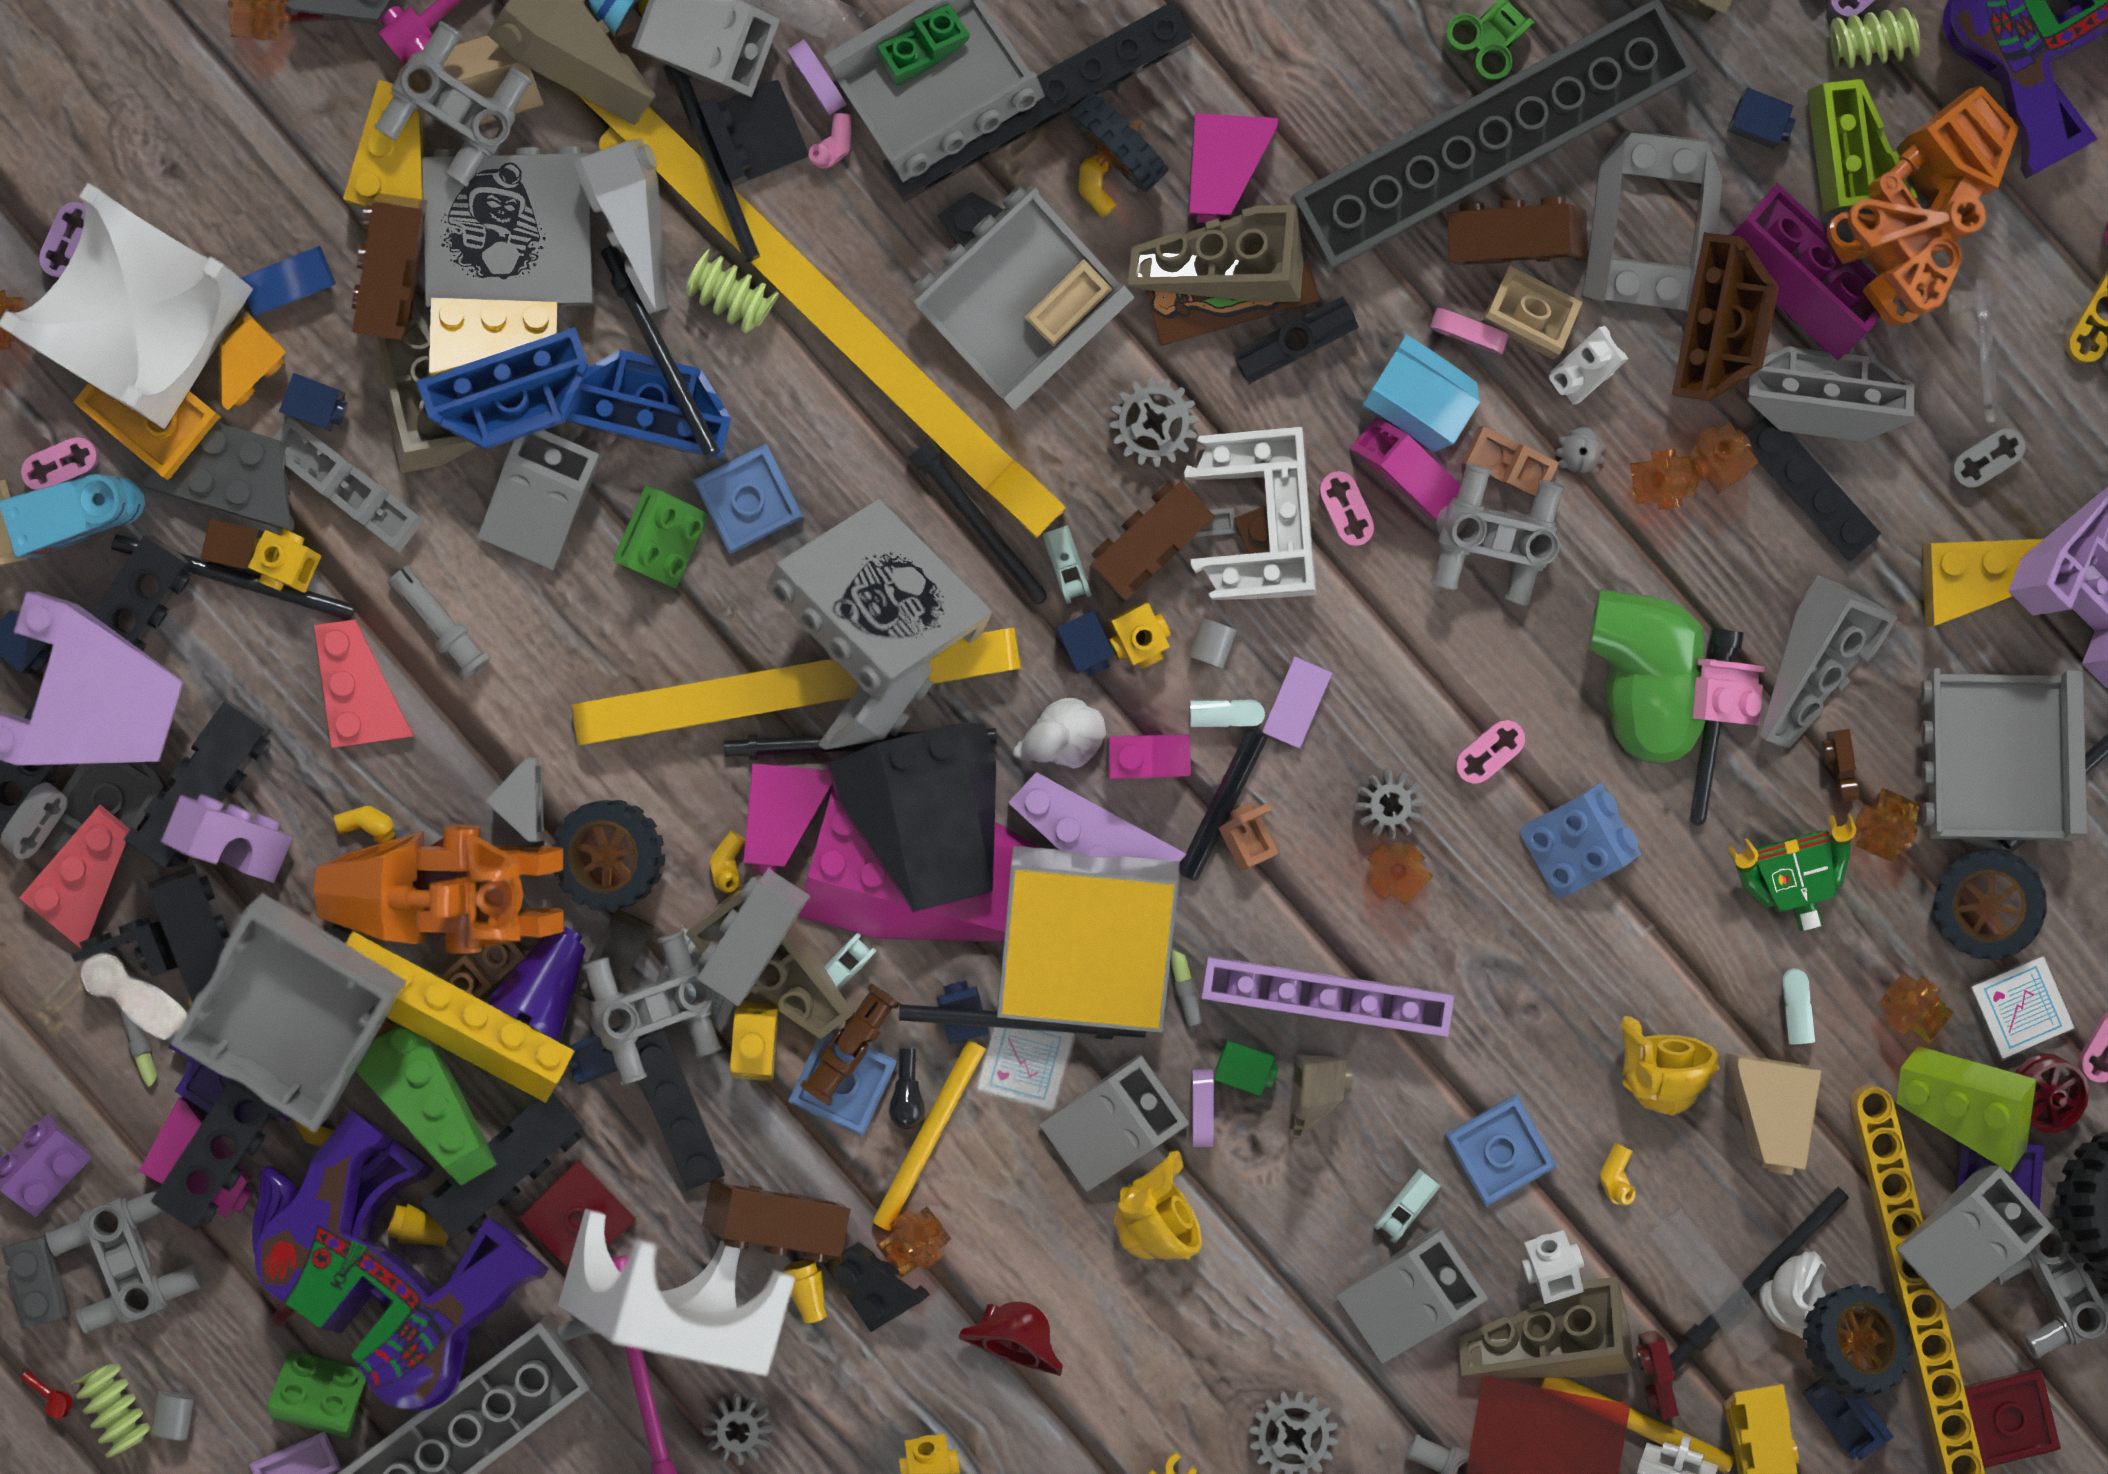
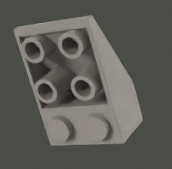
M649 0L632 48L719 90L752 98L780 19L740 0Z
M545 430L515 439L506 458L477 538L551 570H555L603 456Z
M1139 1053L1039 1125L1085 1191L1088 1192L1158 1147L1189 1125V1122L1144 1057Z
M1982 1164L1896 1250L1949 1310H1954L2024 1258L2054 1227L2001 1166Z
M1438 1225L1336 1294V1297L1382 1364L1456 1322L1488 1300V1297Z

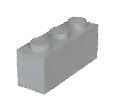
M770 869L759 880L752 877L739 896L745 903L739 912L732 909L719 928L724 933L723 938L718 945L712 941L701 956L699 963L704 965V968L697 977V980L739 1007L756 984L811 896Z

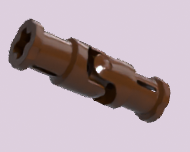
M872 983L867 987L869 993L861 1005L845 1021V1028H842L834 1035L820 1055L822 1061L809 1080H803L800 1084L804 1090L828 1106L833 1103L832 1095L843 1079L851 1077L867 1053L869 1045L866 1043L878 1038L881 1033L879 1027L893 1008L898 1009L901 1004ZM837 1045L842 1053L854 1057V1060L848 1063L843 1061L836 1054L835 1046Z

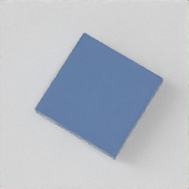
M767 444L693 480L730 555L804 518Z
M832 1030L821 1039L817 1037L788 1102L863 1136L898 1060L868 1047L867 1053L851 1077L843 1079L832 1095L833 1103L828 1106L804 1090L800 1084L803 1080H809L822 1061L820 1055L837 1033ZM835 1046L836 1054L843 1061L848 1063L854 1060V1057L842 1053L838 1046Z
M1517 1094L1445 1133L1448 1142L1485 1207L1558 1167Z

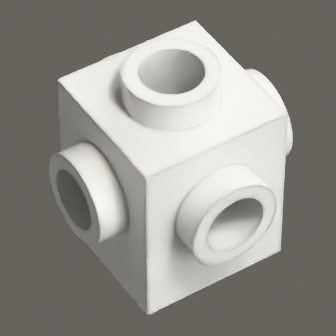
M1564 1230L1552 1234H1544L1536 1239L1524 1242L1528 1259L1521 1261L1528 1284H1537L1544 1304L1584 1292L1579 1269L1584 1267L1582 1255L1577 1243L1569 1244Z

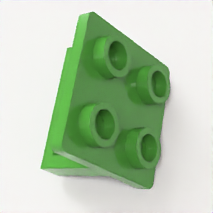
M645 485L612 561L672 588H676L686 570L696 543L703 532L704 525L708 519V513L659 489H653Z
M290 1350L268 1401L267 1411L271 1412L270 1418L350 1439L355 1428L360 1397L367 1381L358 1367Z

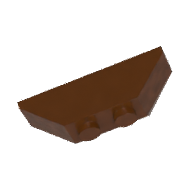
M1704 232L1672 390L1673 396L1712 401L1763 368L1779 285L1742 237Z

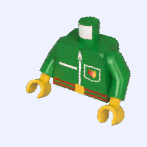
M1847 814L1848 820L1843 826H1837L1834 815L1829 816L1827 821L1832 833L1831 836L1828 830H1819L1757 848L1746 838L1744 839L1747 845L1746 849L1740 854H1737L1735 849L1729 846L1727 851L1736 863L1743 889L1763 907H1772L1775 912L1793 909L1799 931L1822 926L1823 923L1817 902L1834 898L1835 890L1843 883L1850 860L1851 839L1856 834V825L1852 815Z

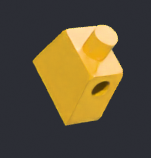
M743 1000L739 1007H736L730 1062L732 1079L774 1081L779 1007L774 1003Z

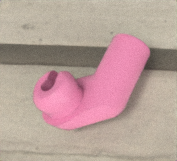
M833 114L831 136L818 145H812L809 149L808 158L813 165L822 169L830 168L849 154L851 150L853 115Z

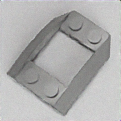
M1624 130L1611 149L1599 160L1596 201L1582 296L1605 302V300L1685 310L1688 313L1704 232L1717 234L1722 189L1721 172L1707 140ZM1622 173L1701 183L1690 267L1612 257Z

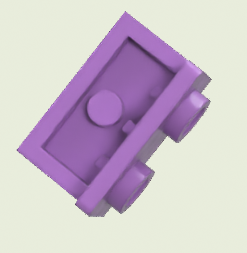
M47 1114L40 1122L33 1123L26 1130L23 1140L11 1152H6L0 1157V1191L32 1216L36 1217L92 1159L89 1150L61 1130L56 1120Z

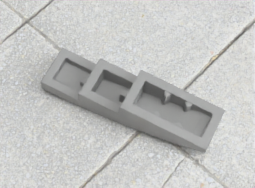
M288 417L273 437V439L284 443L285 466L397 552H401L424 522L422 517L292 417Z

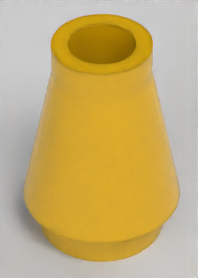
M408 1203L406 1207L395 1205L387 1237L396 1239V1243L437 1245L441 1247L446 1246L449 1237L430 1214Z
M809 1259L799 1260L785 1266L783 1269L784 1273L795 1277L790 1296L802 1316L803 1323H813L827 1317L822 1268L817 1267L816 1261Z

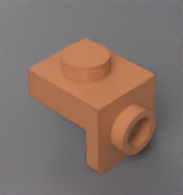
M1252 802L1231 811L1229 814L1232 820L1219 827L1222 837L1240 872L1279 854L1261 816L1272 810L1269 803L1254 808Z

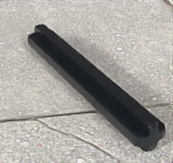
M1251 728L1246 730L1186 852V856L1179 866L1180 875L1192 881L1199 879L1221 834L1219 827L1226 824L1230 816L1229 813L1233 810L1267 741L1265 734Z

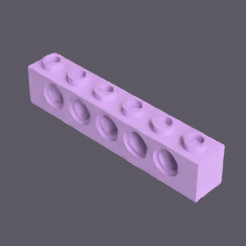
M1206 956L1200 990V998L1446 1037L1449 1036L1455 997L1450 993Z

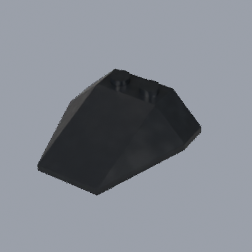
M985 723L951 724L876 743L828 762L827 766L839 805L912 912L993 891L996 759Z

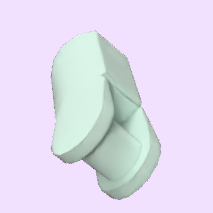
M1069 525L1042 534L1066 604H1070L1072 598L1086 594L1087 597L1092 596ZM1076 567L1080 578L1065 583L1061 572Z
M1190 700V727L1257 726L1262 723L1265 717L1264 708L1256 700Z
M859 933L854 935L824 966L839 991L877 951L874 947L870 950L859 940L861 937ZM846 951L858 961L852 970L839 960Z
M1793 968L1785 972L1782 978L1784 1002L1786 1003L1784 1008L1788 1044L1814 1043L1815 1036L1808 976L1803 971Z
M1418 1169L1376 1221L1374 1228L1376 1230L1382 1228L1392 1236L1390 1241L1396 1243L1441 1186L1421 1169ZM1398 1206L1409 1213L1402 1223L1392 1216V1213Z

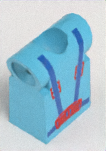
M100 474L88 475L79 480L64 482L0 501V510L15 557L41 558L107 533L111 529L129 525L140 517L145 507L144 493L141 487L133 480Z

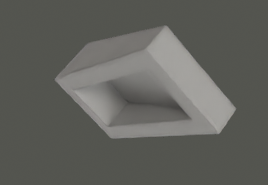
M1234 508L1209 510L1215 518L1193 538L1235 534Z

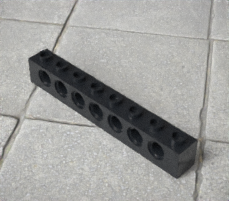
M1171 1L1039 74L1037 78L1045 97L1038 100L1030 109L1018 112L1003 121L994 131L984 133L965 144L959 152L947 155L932 164L921 175L912 176L902 183L887 159L882 161L883 167L901 200L905 203L1075 109L1091 92L1095 93L1096 96L1191 45L1193 35L1174 1Z
M144 535L92 615L143 652L147 643L142 640L151 627L156 630L162 624L169 613V608L165 605L173 593L181 594L191 580L192 574L188 570L193 562L153 535ZM147 574L153 575L159 585L157 593L151 598L145 596L140 587L143 577ZM124 609H129L135 615L136 623L130 632L123 631L118 624V616ZM37 698L24 718L31 720ZM0 760V838L4 828L28 793L41 783H50L54 786L56 781L52 779V776L60 765L66 767L68 764H43L37 770L30 765H15ZM10 781L17 783L21 788L22 795L17 804L9 802L5 797L4 790Z
M334 923L328 933L346 944L354 931ZM231 1079L150 1202L194 1231H196L200 1224L207 1227L220 1207L214 1203L223 1188L229 1192L232 1190L243 1173V1170L238 1168L239 1164L247 1153L252 1157L255 1155L266 1138V1135L261 1132L270 1118L277 1121L283 1112L263 1101L259 1095L246 1085ZM242 1102H253L258 1107L256 1119L248 1124L239 1123L235 1118L237 1106ZM219 1137H229L235 1144L233 1154L226 1159H217L212 1154V1144ZM197 1172H205L211 1177L210 1189L201 1195L191 1193L188 1187L190 1177Z

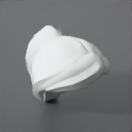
M1063 698L1055 701L1046 707L1036 724L1026 732L1024 740L1018 742V745L1014 747L1013 756L1026 762L1031 760L1039 763L1050 761L1072 769L1083 766L1097 753L1103 744L1107 734L1104 718L1099 710L1088 707L1082 700Z
M1814 1250L1804 1252L1785 1261L1776 1272L1774 1279L1764 1283L1759 1289V1303L1767 1318L1778 1328L1791 1332L1803 1338V1329L1807 1328L1808 1322L1805 1321L1808 1312L1814 1309L1813 1304L1817 1301V1298L1826 1296V1292L1822 1287L1826 1264Z

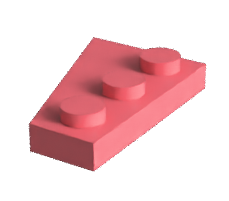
M354 619L314 625L331 748L415 737L358 621Z
M99 804L22 893L19 899L81 948L79 943L91 937L106 894L126 848L127 842L123 839L130 831V828Z

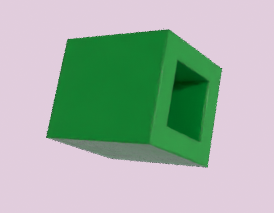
M1225 1039L1213 1078L1218 1082L1262 1096L1264 1087L1272 1089L1279 1066L1273 1064L1275 1058L1273 1054Z

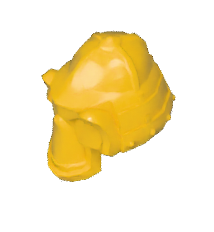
M1624 1016L1620 1022L1624 1044L1623 1086L1634 1095L1644 1108L1658 1113L1675 1115L1692 1106L1698 1094L1707 1088L1711 1078L1720 1069L1717 1051L1712 1046L1696 1038L1686 1036L1652 1035L1644 1037L1640 1022L1629 1016Z
M1170 1151L1168 1157L1164 1158L1151 1171L1133 1180V1183H1129L1128 1187H1123L1120 1190V1200L1115 1212L1114 1224L1122 1247L1135 1257L1143 1259L1158 1258L1170 1260L1177 1258L1189 1260L1202 1247L1201 1229L1195 1213L1183 1193L1173 1183V1178L1183 1168L1182 1156L1179 1151Z

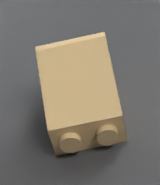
M1727 1053L1726 1064L1752 1157L1762 1161V1168L1768 1169L1770 1172L1793 1175L1794 1168L1806 1170L1821 1070L1803 1064Z

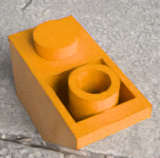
M247 311L226 331L217 346L218 399L227 410L234 404L237 407L242 406L255 392L252 386L263 375L267 378L272 376L284 363L282 356L286 353V350L282 344Z

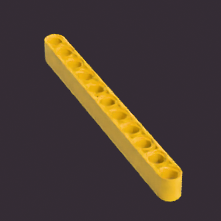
M1015 627L983 632L980 637L971 643H968L964 638L960 639L930 659L932 672L928 679L934 682L933 684L1021 669ZM833 659L572 704L571 711L577 746L850 699L858 689L859 684L840 663Z
M1863 1085L1853 1092L1850 1099V1108L1899 1307L1904 1315L1902 1317L1904 1325L1908 1324L1911 1333L1908 1336V1343L1912 1344L1913 1364L1940 1473L1953 1474V1461L1959 1456L1966 1455L1970 1460V1466L1964 1474H1985L1944 1304L1917 1273L1913 1275L1904 1274L1902 1270L1904 1258L1896 1250L1923 1223L1894 1101L1886 1090L1874 1085ZM1876 1093L1881 1099L1880 1110L1874 1115H1867L1863 1110V1101L1867 1095ZM1880 1134H1887L1891 1139L1890 1150L1883 1155H1876L1872 1146L1874 1139ZM1890 1174H1897L1901 1180L1900 1189L1893 1195H1886L1882 1189L1884 1179ZM1901 1214H1907L1911 1220L1910 1229L1903 1235H1895L1892 1229L1894 1219ZM1919 1295H1928L1930 1298L1929 1310L1922 1315H1915L1912 1310L1914 1299ZM1930 1335H1938L1940 1339L1939 1350L1932 1355H1924L1922 1351L1924 1339ZM1940 1375H1948L1950 1387L1947 1392L1942 1395H1934L1932 1391L1933 1381ZM1951 1415H1957L1960 1419L1959 1429L1952 1435H1944L1942 1432L1943 1421Z

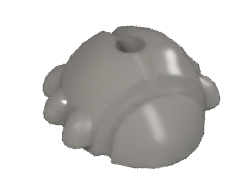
M1578 427L1569 432V436L1558 439L1561 448L1556 450V455L1561 457L1558 465L1559 468H1567L1574 473L1576 471L1579 473H1598L1597 465L1605 462V458L1601 453L1607 447L1597 440L1598 436L1592 429ZM1580 448L1586 449L1585 455L1579 453Z

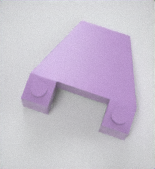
M2108 486L2021 558L2008 590L2033 616L2073 609L2095 631L2082 665L2105 688H2108Z
M26 592L14 632L53 644L54 646L31 720L0 711V760L15 765L160 761L184 681L78 604L41 592Z

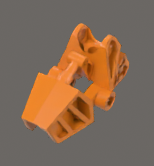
M1983 86L1969 88L1909 134L1896 148L1900 155L1899 162L1889 172L1875 179L1869 185L1868 190L1872 199L1861 200L1853 205L1849 212L1840 213L1832 218L1828 224L1827 238L1842 264L1866 258L1879 275L1862 292L1882 319L1889 325L1897 327L1901 324L1910 323L1919 314H1926L1942 304L1961 263V249L1955 241H1960L1981 229L1985 223L1986 212L1983 204L1978 199L1981 194L1986 196L1999 188L2019 126ZM1909 175L1918 192L1930 198L1924 209H1922L1903 183ZM1861 208H1868L1875 214H1860L1858 211ZM1839 221L1848 223L1855 238L1853 242L1847 243L1838 237L1836 227ZM1945 249L1949 255V264L1946 268L1937 267L1931 256ZM1898 299L1902 300L1903 307L1908 310L1901 315L1896 313L1898 306L1893 303Z
M475 825L443 827V847L424 846V831L348 852L316 867L314 884L316 915L320 919L384 941L420 944L426 941V932L445 933V952L454 954L481 952L482 947L520 941V936L540 938L564 932L563 909L524 907L521 909L523 891L519 874L539 876L563 870V848L555 846H493L480 838V826ZM418 870L467 872V877L430 884L429 891L416 890L413 887V881L417 880Z

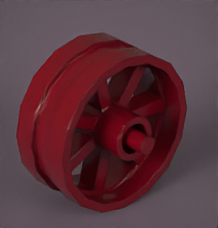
M2041 1053L2028 1058L2017 1068L2016 1074L2036 1079L2034 1100L2037 1099L2032 1108L2031 1126L2044 1133H2058L2070 1128L2081 1118L2088 1105L2090 1090L2087 1078L2078 1067L2055 1054ZM2065 1067L2069 1075L2058 1081L2060 1069ZM2049 1069L2046 1080L2045 1078L2041 1077L2040 1074H2042L2045 1070ZM2068 1087H2070L2069 1096L2066 1093V1091H2064ZM2046 1107L2048 1117L2042 1120L2037 1119Z

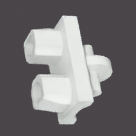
M1602 326L1597 328L1550 371L1549 379L1559 394L1566 395L1573 405L1578 404L1603 381L1610 378L1628 360V357L1615 345L1607 327Z
M1683 1436L1680 1447L1664 1442L1663 1447L1647 1442L1637 1473L1716 1474L1718 1465L1703 1461L1704 1454L1688 1450L1691 1438Z

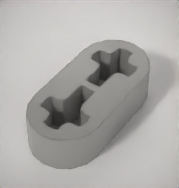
M2001 429L1991 433L1953 459L1950 466V474L1953 481L1963 488H1975L1983 485L2023 457L2025 441L2019 432L2013 429ZM1999 437L2004 441L2011 439L2014 442L2015 446L2010 449L2013 455L2011 458L2003 454L1993 459L1989 454L2000 446ZM1983 458L1986 464L1976 470L1978 477L1976 480L1971 476L1966 478L1962 476L1961 471L1965 468L1963 463L1965 459L1972 463Z
M41 783L34 787L1 834L2 846L18 859H26L35 854L63 815L67 807L66 796L50 783Z

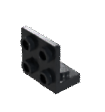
M778 80L755 88L752 98L737 95L720 103H717L714 98L699 104L733 187L808 157L807 148Z
M149 917L140 918L119 926L118 929L121 935L112 937L111 932L84 940L79 943L81 951L71 954L73 961L78 962L137 940L139 946L134 949L137 960L143 971L149 969L151 977L178 968L161 922L151 923Z

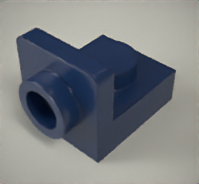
M967 980L943 986L944 994L937 995L939 1007L983 1010L977 985L968 987ZM944 1024L949 1044L989 1034L988 1027Z

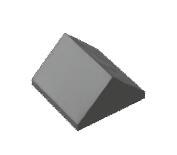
M525 758L485 801L528 842L545 840L542 758Z

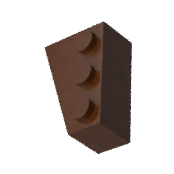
M377 193L372 204L366 203L362 228L368 229L366 245L361 244L358 253L357 269H362L360 284H355L352 309H355L352 332L397 340L403 339L412 321L428 201Z
M1565 197L1541 198V205L1525 206V200L1500 201V208L1484 209V203L1460 204V211L1447 212L1449 262L1457 265L1511 263V261L1522 260L1550 262V258L1575 257V260H1587L1586 210L1566 203Z
M1182 480L1175 487L1168 481L1151 497L1156 504L1147 513L1143 514L1138 509L1121 525L1126 531L1114 543L1108 537L1091 553L1095 560L1091 563L1090 568L1123 603L1215 518Z
M715 1179L710 1182L702 1226L724 1238V1245L748 1249L749 1243L764 1245V1252L787 1256L788 1249L803 1251V1258L819 1262H826L827 1256L841 1258L851 1211L849 1207L839 1202L789 1192L788 1194L766 1191L762 1190L763 1187L749 1185V1188L725 1183L723 1179Z

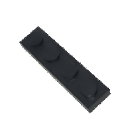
M1764 416L1739 439V442L1848 562L1852 561L1882 534L1790 432L1780 431Z
M663 1027L638 1036L635 1044L644 1071L647 1074V1077L640 1079V1082L686 1190L725 1176L723 1165L665 1028Z

